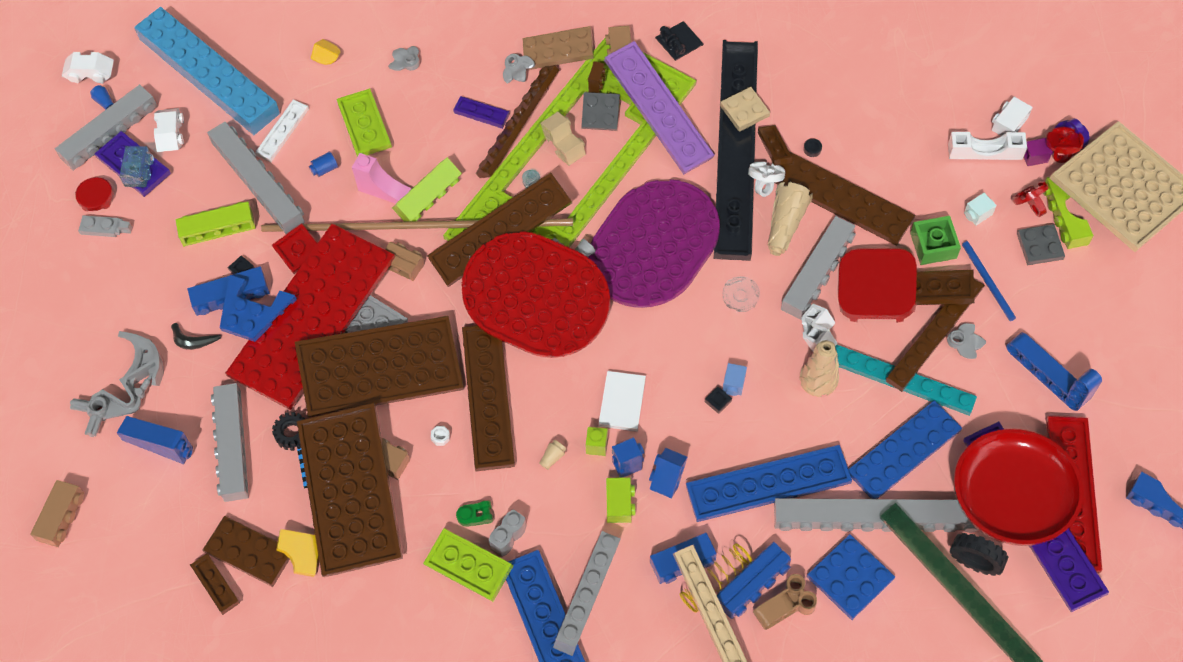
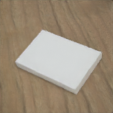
M607 371L599 427L638 432L646 376Z

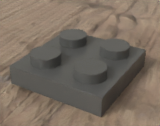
M584 92L581 128L617 131L620 95Z
M1055 224L1018 230L1017 236L1027 266L1064 260L1065 253Z

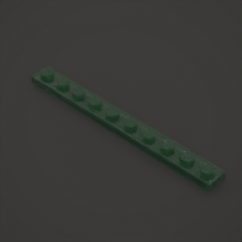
M896 503L879 517L1012 662H1043Z

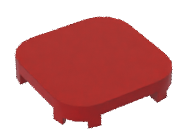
M855 249L842 257L839 268L838 302L840 312L849 318L850 321L858 322V319H896V323L904 322L905 318L915 312L917 264L912 253L904 249Z

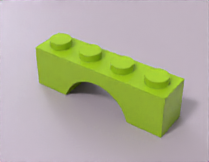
M1047 177L1045 181L1049 189L1043 195L1047 197L1048 207L1053 212L1056 227H1059L1062 242L1065 243L1067 249L1089 245L1094 235L1088 221L1077 218L1068 211L1065 201L1070 199V196L1049 179L1050 177Z

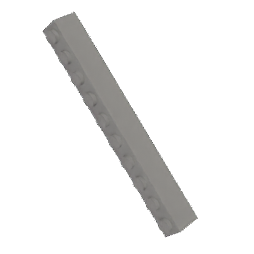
M775 498L774 527L781 531H790L792 529H800L801 531H811L812 529L832 531L833 529H841L842 531L849 532L853 531V529H862L864 532H870L874 529H882L884 532H892L894 530H903L904 532H913L915 530H923L924 532H934L936 530L955 532L956 530H964L965 532L972 533L978 530L965 516L958 500Z

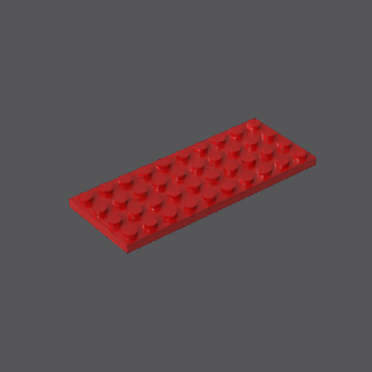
M331 224L283 291L295 295L296 301L293 304L290 303L283 310L284 313L278 315L271 322L272 325L255 342L247 341L225 372L226 376L291 410L303 393L295 342L343 334L390 267L395 255Z

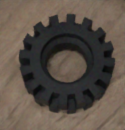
M288 412L285 413L286 417L284 418L280 415V420L276 419L274 421L275 425L272 426V433L276 442L285 450L290 448L291 451H294V447L300 449L299 432L293 437H286L284 431L289 426H297V421L305 420V418H302L299 413L296 415L295 412H291V415Z

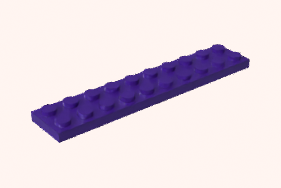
M998 421L965 437L963 442L968 447L977 438L1004 428ZM1069 529L1051 541L1029 546L1071 613L1109 594L1105 584Z

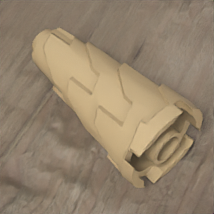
M785 182L777 185L767 244L772 255L780 256L785 253V250L787 251L793 234L798 229L800 221L812 201L813 194L809 195L810 190L802 185L789 182L788 186H784Z
M828 340L818 343L813 354L800 372L799 380L801 381V386L812 396L822 397L825 394L828 396L838 386L839 363L834 343Z

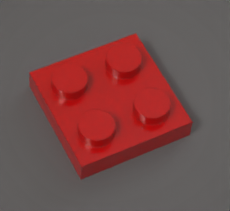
M301 223L273 243L272 247L291 272L296 274L317 245V242Z

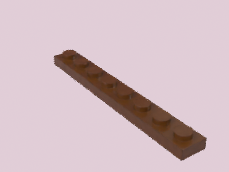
M555 65L545 66L539 71L538 77L531 83V88L522 97V102L514 110L513 116L506 122L504 130L497 136L495 144L488 150L486 158L479 164V168L475 173L479 178H487L493 175L558 73L559 69Z
M974 279L975 299L985 286L976 279ZM945 304L889 374L886 382L903 392L971 304Z

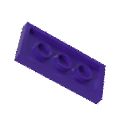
M122 131L95 153L97 159L143 197L171 174L167 167Z

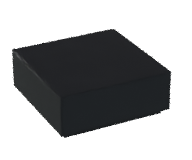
M240 256L227 268L232 274H236L255 267L243 256Z
M717 387L705 398L704 402L720 414L732 402V398L721 388Z

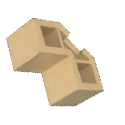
M556 112L541 122V127L547 141H552L553 145L557 148L554 152L558 158L570 166L586 155L584 150L585 144L580 137L577 138L572 134L571 122L568 117Z

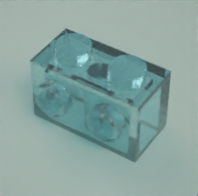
M147 146L125 147L120 172V179L125 187L147 186V181L151 177L150 165L153 164V154L150 153Z

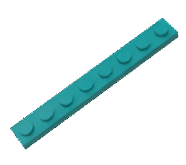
M840 345L835 346L839 368L893 387L886 382V379L896 366ZM918 374L914 376L903 390L906 393L930 402L935 400L941 406L968 416L971 415L977 399L975 395Z

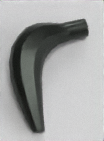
M177 323L171 325L174 342L182 349H199L221 339L220 335L186 336L182 333Z

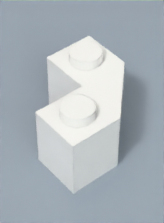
M73 52L65 59L62 77L77 84L85 77L103 84L111 77L114 60L99 52H91V55H81V52Z
M179 108L157 110L154 113V120L157 123V128H154L157 152L179 150L182 144H184L183 135L179 132V128L184 123L183 113H180Z
M812 304L801 317L804 328L803 339L812 352H814L816 345L824 340L831 341L836 346L838 343L830 332L835 321L827 309Z

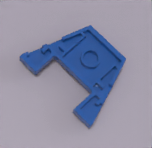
M230 275L219 328L223 332L255 342L272 325L271 322L278 315H282L284 313L283 310L290 303L293 304L297 298L293 294L279 291L270 307L240 298L247 282L245 279Z

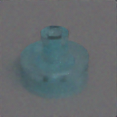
M527 170L522 175V183L526 188L540 180V174L536 170Z

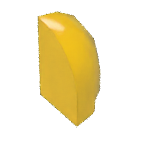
M321 39L314 43L311 59L324 65L332 64L338 59L340 49L333 43Z

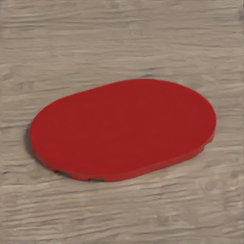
M520 232L505 233L494 237L493 240L478 248L471 256L462 277V298L473 322L490 336L532 355L557 358L574 354L587 347L597 338L608 319L610 311L609 288L604 275L597 265L584 254L539 234Z

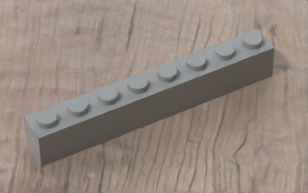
M223 122L207 132L213 146L285 234L301 223H305L302 217L304 215L302 209L294 205V200L290 194L286 195L284 193L285 190L280 182L276 183L274 181L275 177L273 174L265 170L264 163L260 159H256L254 151L246 147L245 140L237 136L238 133L233 126L229 127L226 122Z

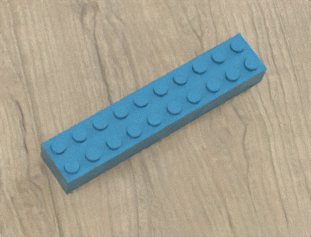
M161 6L134 27L140 41L252 135L257 134L280 114L274 99Z

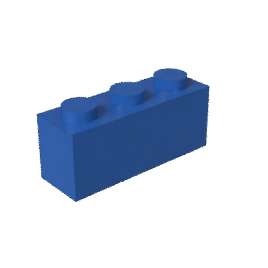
M707 533L650 556V564L660 584L664 582L669 584L682 575L673 553L688 546H694L704 568L714 564L717 553Z

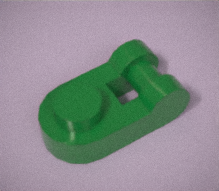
M491 501L461 506L456 512L458 523L464 527L492 523L493 515L490 514V509H492ZM482 511V516L477 517L476 512Z

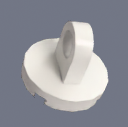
M754 162L750 164L748 174L756 179V193L762 197L771 194L774 182L782 181L785 178V169L780 165H767V162Z

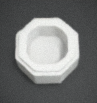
M436 426L431 430V441L436 446L446 445L450 441L449 430L445 426Z

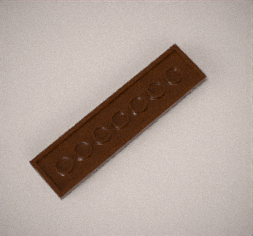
M790 152L792 163L780 165L785 169V178L782 181L774 182L778 185L785 182L784 186H788V183L792 182L806 187L810 190L809 195L813 194L812 203L896 246L915 218L914 214L792 152Z
M550 172L431 252L427 257L445 284L450 287L463 277L465 267L471 256L483 244L485 245L493 240L494 237L505 233L531 232L571 205L572 201Z
M478 326L462 327L475 471L515 467L502 341L485 333Z

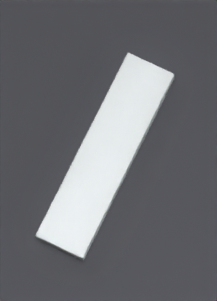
M292 100L256 150V156L272 163L308 112L309 107L296 100Z

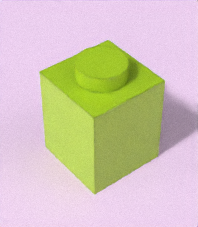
M588 427L585 445L586 454L606 456L608 429Z

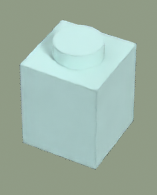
M984 192L967 203L964 214L969 221H972L977 226L993 215L997 205Z

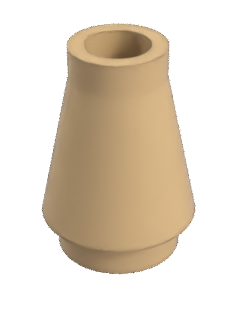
M553 440L552 443L549 442L539 464L549 470L552 465L565 455L566 448L556 440Z

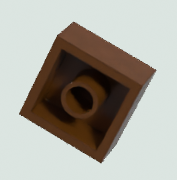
M593 62L588 78L589 92L600 93L603 90V81H606L605 63Z

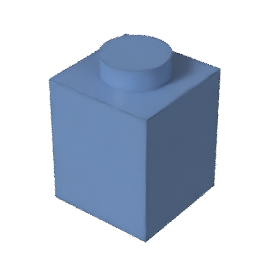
M728 363L723 383V391L731 396H742L747 371L746 366Z

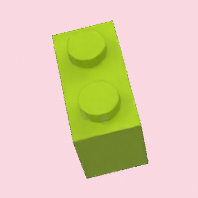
M606 478L607 523H631V516H635V503L631 504V497H635V485H631L630 478Z

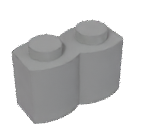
M514 509L505 515L502 524L495 528L489 537L491 550L501 557L511 551L514 541L521 538L526 531V519L523 515Z

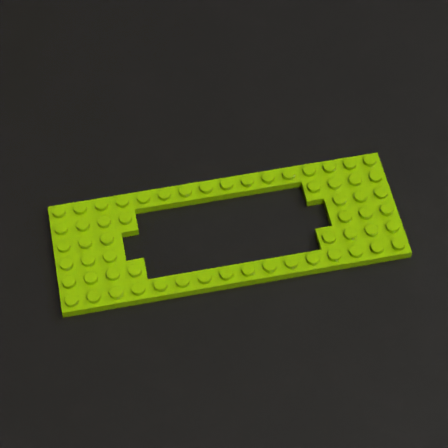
M605 38L593 51L594 59L584 62L455 221L480 220L513 198L504 193V191L546 141L541 122L556 112L566 116L584 92L591 93L588 89V78L593 62L605 63L606 81H603L604 86L600 93L619 94V99L630 105L625 111V116L637 122L640 126L569 215L568 218H573V226H539L531 231V233L539 234L551 240L555 237L564 246L571 247L656 137L654 131L604 61L607 56V49H610L609 45H606ZM643 52L678 104L681 105L695 87L696 80ZM448 228L443 237L449 241L467 228Z

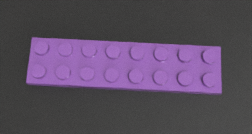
M635 41L605 57L604 61L683 175L714 157L709 146Z

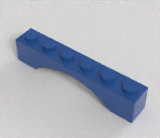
M1141 472L1126 499L1130 500L1135 506L1147 509L1152 515L1169 521L1172 526L1183 529V509L1171 499L1160 481Z

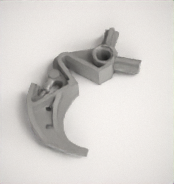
M119 331L118 337L130 341L135 349V358L124 377L119 379L131 398L129 403H125L103 389L92 395L89 401L75 398L70 401L71 410L87 412L90 417L85 435L96 437L102 421L132 414L139 410L141 399L144 398L145 390L151 383V379V385L160 386L164 375L163 361L156 346L148 338L146 339L128 332ZM148 376L140 388H134V384Z

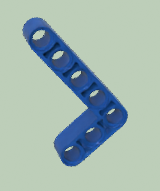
M1023 332L1006 345L1008 352L1074 411H1078L1091 400L1102 383L1101 375L1092 368L1076 379Z

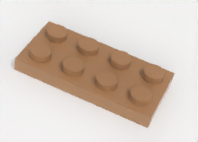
M590 26L522 38L523 56L530 57L535 63V67L531 69L594 59L592 30Z

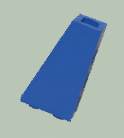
M129 416L125 417L117 431L122 441L183 465L193 452V446L184 432Z

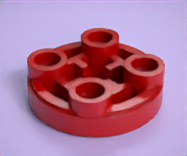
M92 177L80 183L76 189L75 198L84 211L108 209L111 206L113 189L104 178Z

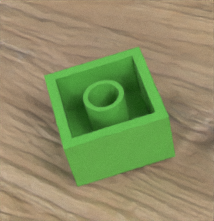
M950 216L913 223L910 235L920 265L957 259L961 246Z

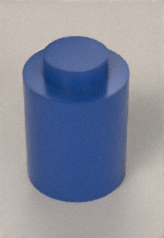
M330 151L310 161L311 165L309 166L313 176L317 175L318 177L338 168L337 162Z

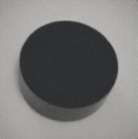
M809 139L805 142L804 153L807 156L817 157L821 154L822 143L819 140Z

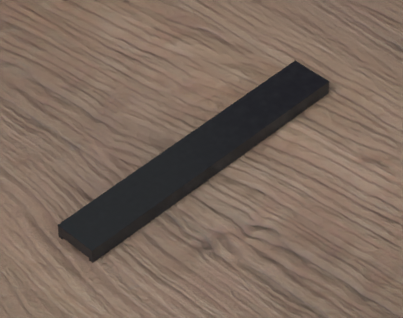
M723 40L720 102L749 87H752L756 93L758 41L748 43L726 42V40ZM721 106L719 113L716 210L719 216L720 232L714 249L713 259L751 261L754 178L748 174V169L755 159L756 124L738 131Z

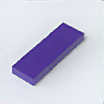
M460 96L453 109L455 114L502 129L510 115L509 111Z

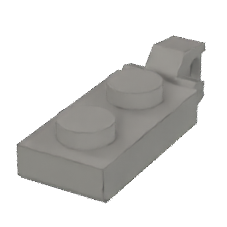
M83 215L78 232L81 235L116 237L120 233L131 234L132 226L130 222L123 221L120 218Z

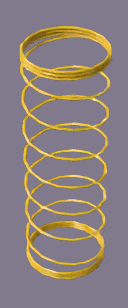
M735 543L733 549L736 556L734 557L741 564L743 563L741 560L747 563L746 565H749L752 562V558L741 545ZM735 546H737L738 548H740V549L745 553V555L748 557L749 561H747V560L738 552V550L736 549ZM724 559V561H725L729 566H731V567L733 568L732 564H731V563L729 564V563ZM717 566V568H718L721 572H723V573L726 575V577H727L728 575L724 572V570H723V569L721 570V569ZM710 573V575H711L714 579H716V580L718 581V579L716 578V576H715V575L713 576V575ZM681 591L679 595L688 608L697 613L699 610L689 591H686V593ZM683 595H684L685 597H687V598L691 601V603L694 605V607H695L696 609H694V608L686 601V599L683 597Z

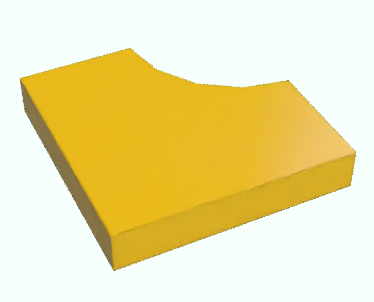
M280 529L276 551L282 552L290 558L294 574L314 577L318 559L315 535Z

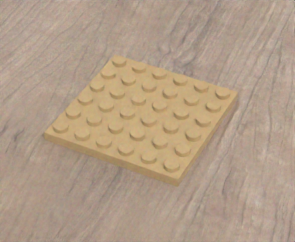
M1119 121L1056 170L1049 178L1134 252H1137L1183 212V174Z

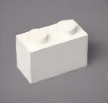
M1013 97L1010 102L1006 101L1002 107L1001 114L997 113L992 120V123H994L992 131L1000 136L1007 132H1018L1029 118L1033 107L1016 97Z

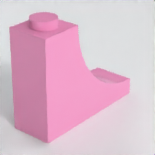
M359 153L352 166L357 188L360 192L396 204L412 189L389 176L374 157Z

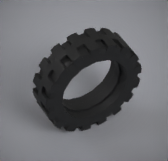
M957 534L950 548L951 556L957 559L958 563L964 564L966 568H971L978 573L982 572L985 575H1001L1009 558L1006 551L1002 550V547L995 545L991 540H985L984 537H977L975 534Z

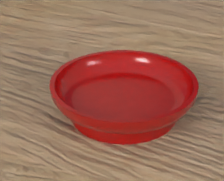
M1002 429L987 433L977 438L964 450L955 469V493L965 516L982 533L1006 544L1032 546L1051 541L1060 536L1074 523L1082 507L1084 496L1083 482L1076 464L1062 447L1049 438L1032 431Z

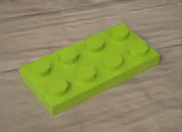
M370 88L336 99L357 157L359 153L370 155L392 148Z
M443 528L423 563L432 570L494 602L514 566Z

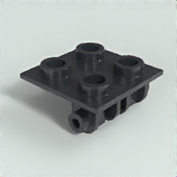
M684 21L670 29L662 26L660 34L655 37L675 61L704 45Z

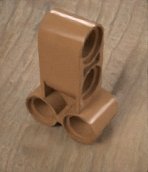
M790 575L786 582V590L764 602L753 611L764 630L775 626L797 611L804 615H810L815 611L817 597L813 592H804L805 580L801 575ZM796 582L801 588L793 589L790 584ZM810 600L813 605L806 607L802 604V601Z

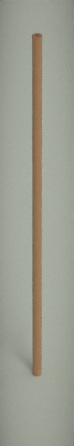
M573 218L548 219L540 226H573ZM479 220L303 224L307 231H327L331 224L344 230L468 228ZM278 224L261 225L262 232H283Z

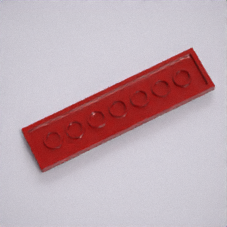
M1048 416L1046 418L1047 437L1068 453L1076 464L1083 482L1084 496L1082 507L1078 517L1068 529L1096 572L1101 573L1103 569L1088 418Z

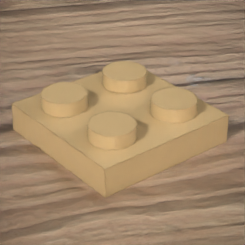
M752 87L720 102L721 108L738 131L770 117V111Z

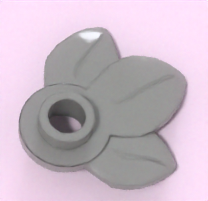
M411 46L407 50L404 48L395 49L392 52L395 60L388 67L395 71H400L404 68L409 71L417 69L420 61L418 48Z
M508 55L505 59V69L503 71L504 81L508 84L514 78L519 82H525L526 69L535 67L534 61L528 56Z
M962 324L958 330L950 332L947 337L949 346L957 349L959 354L967 359H976V350L981 349L986 344V340L974 334L975 324Z

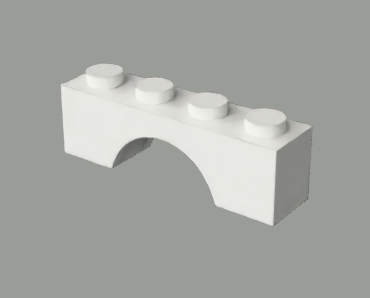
M951 132L948 142L949 159L1023 160L1027 150L1025 132H1007L993 140L976 139L970 132Z

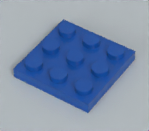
M851 534L807 574V578L851 620L859 615L895 579V576Z

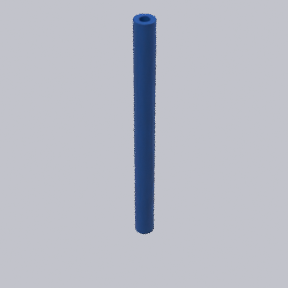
M968 241L962 244L964 250L1009 321L1015 320L1016 316Z

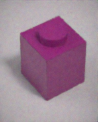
M1046 138L1027 141V150L1024 155L1027 167L1049 162L1053 151L1047 147Z

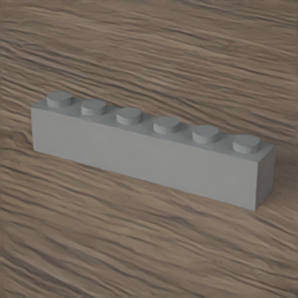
M139 84L54 149L60 159L74 171L94 156L100 148L120 131L125 133L127 129L138 123L158 106L153 96Z
M837 216L834 217L782 300V311L801 320V317L810 308L812 301L817 300L820 296L822 285L826 286L828 283L830 272L836 270L839 264V257H843L848 249L846 247L847 244H851L855 239L856 233H854L856 225Z
M237 383L213 387L214 394H211V402L215 406V412H212L213 423H216L213 436L214 440L217 441L214 453L215 458L218 459V466L215 467L220 482V484H217L218 496L223 498L224 502L248 499L241 391Z
M604 531L601 532L553 646L554 649L573 656L618 548L620 538Z

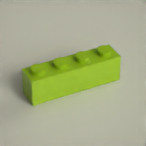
M446 157L403 196L392 209L404 222H416L421 217L420 212L424 209L426 211L434 205L432 201L436 197L440 199L447 193L445 189L449 185L453 187L459 181L458 177L462 173Z
M248 201L175 219L178 236L183 247L256 229L253 213Z

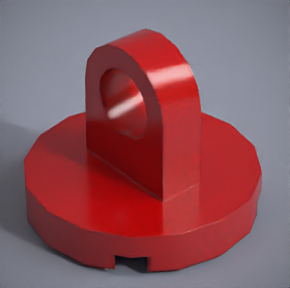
M1057 127L1052 132L1047 133L1046 145L1053 151L1054 160L1059 163L1069 161L1072 154L1079 152L1083 148L1084 137L1080 132L1077 134L1075 129Z
M1046 181L1038 182V187L1029 186L1017 193L1012 200L1015 205L1028 202L1035 215L1041 217L1047 213V210L1039 195L1047 191L1049 186Z

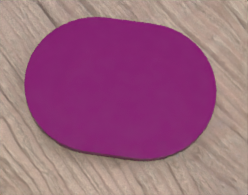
M670 179V181L654 180L644 183L645 185L626 193L598 229L591 242L595 253L591 254L588 258L597 265L604 275L611 300L629 307H654L675 299L693 282L716 247L720 223L718 212L710 198L692 184Z

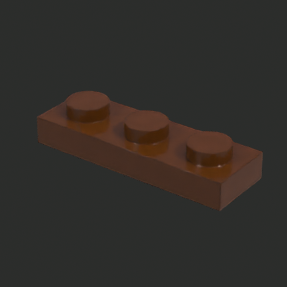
M776 125L758 127V135L773 165L792 163V156Z
M208 553L190 564L222 615L240 604Z

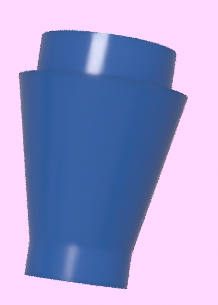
M97 85L90 91L91 98L105 110L114 104L107 89L102 87V85Z

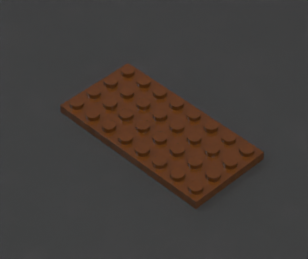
M449 316L295 342L308 418L371 403L377 406L464 389Z
M371 403L297 421L322 577L325 578L403 559L376 405Z

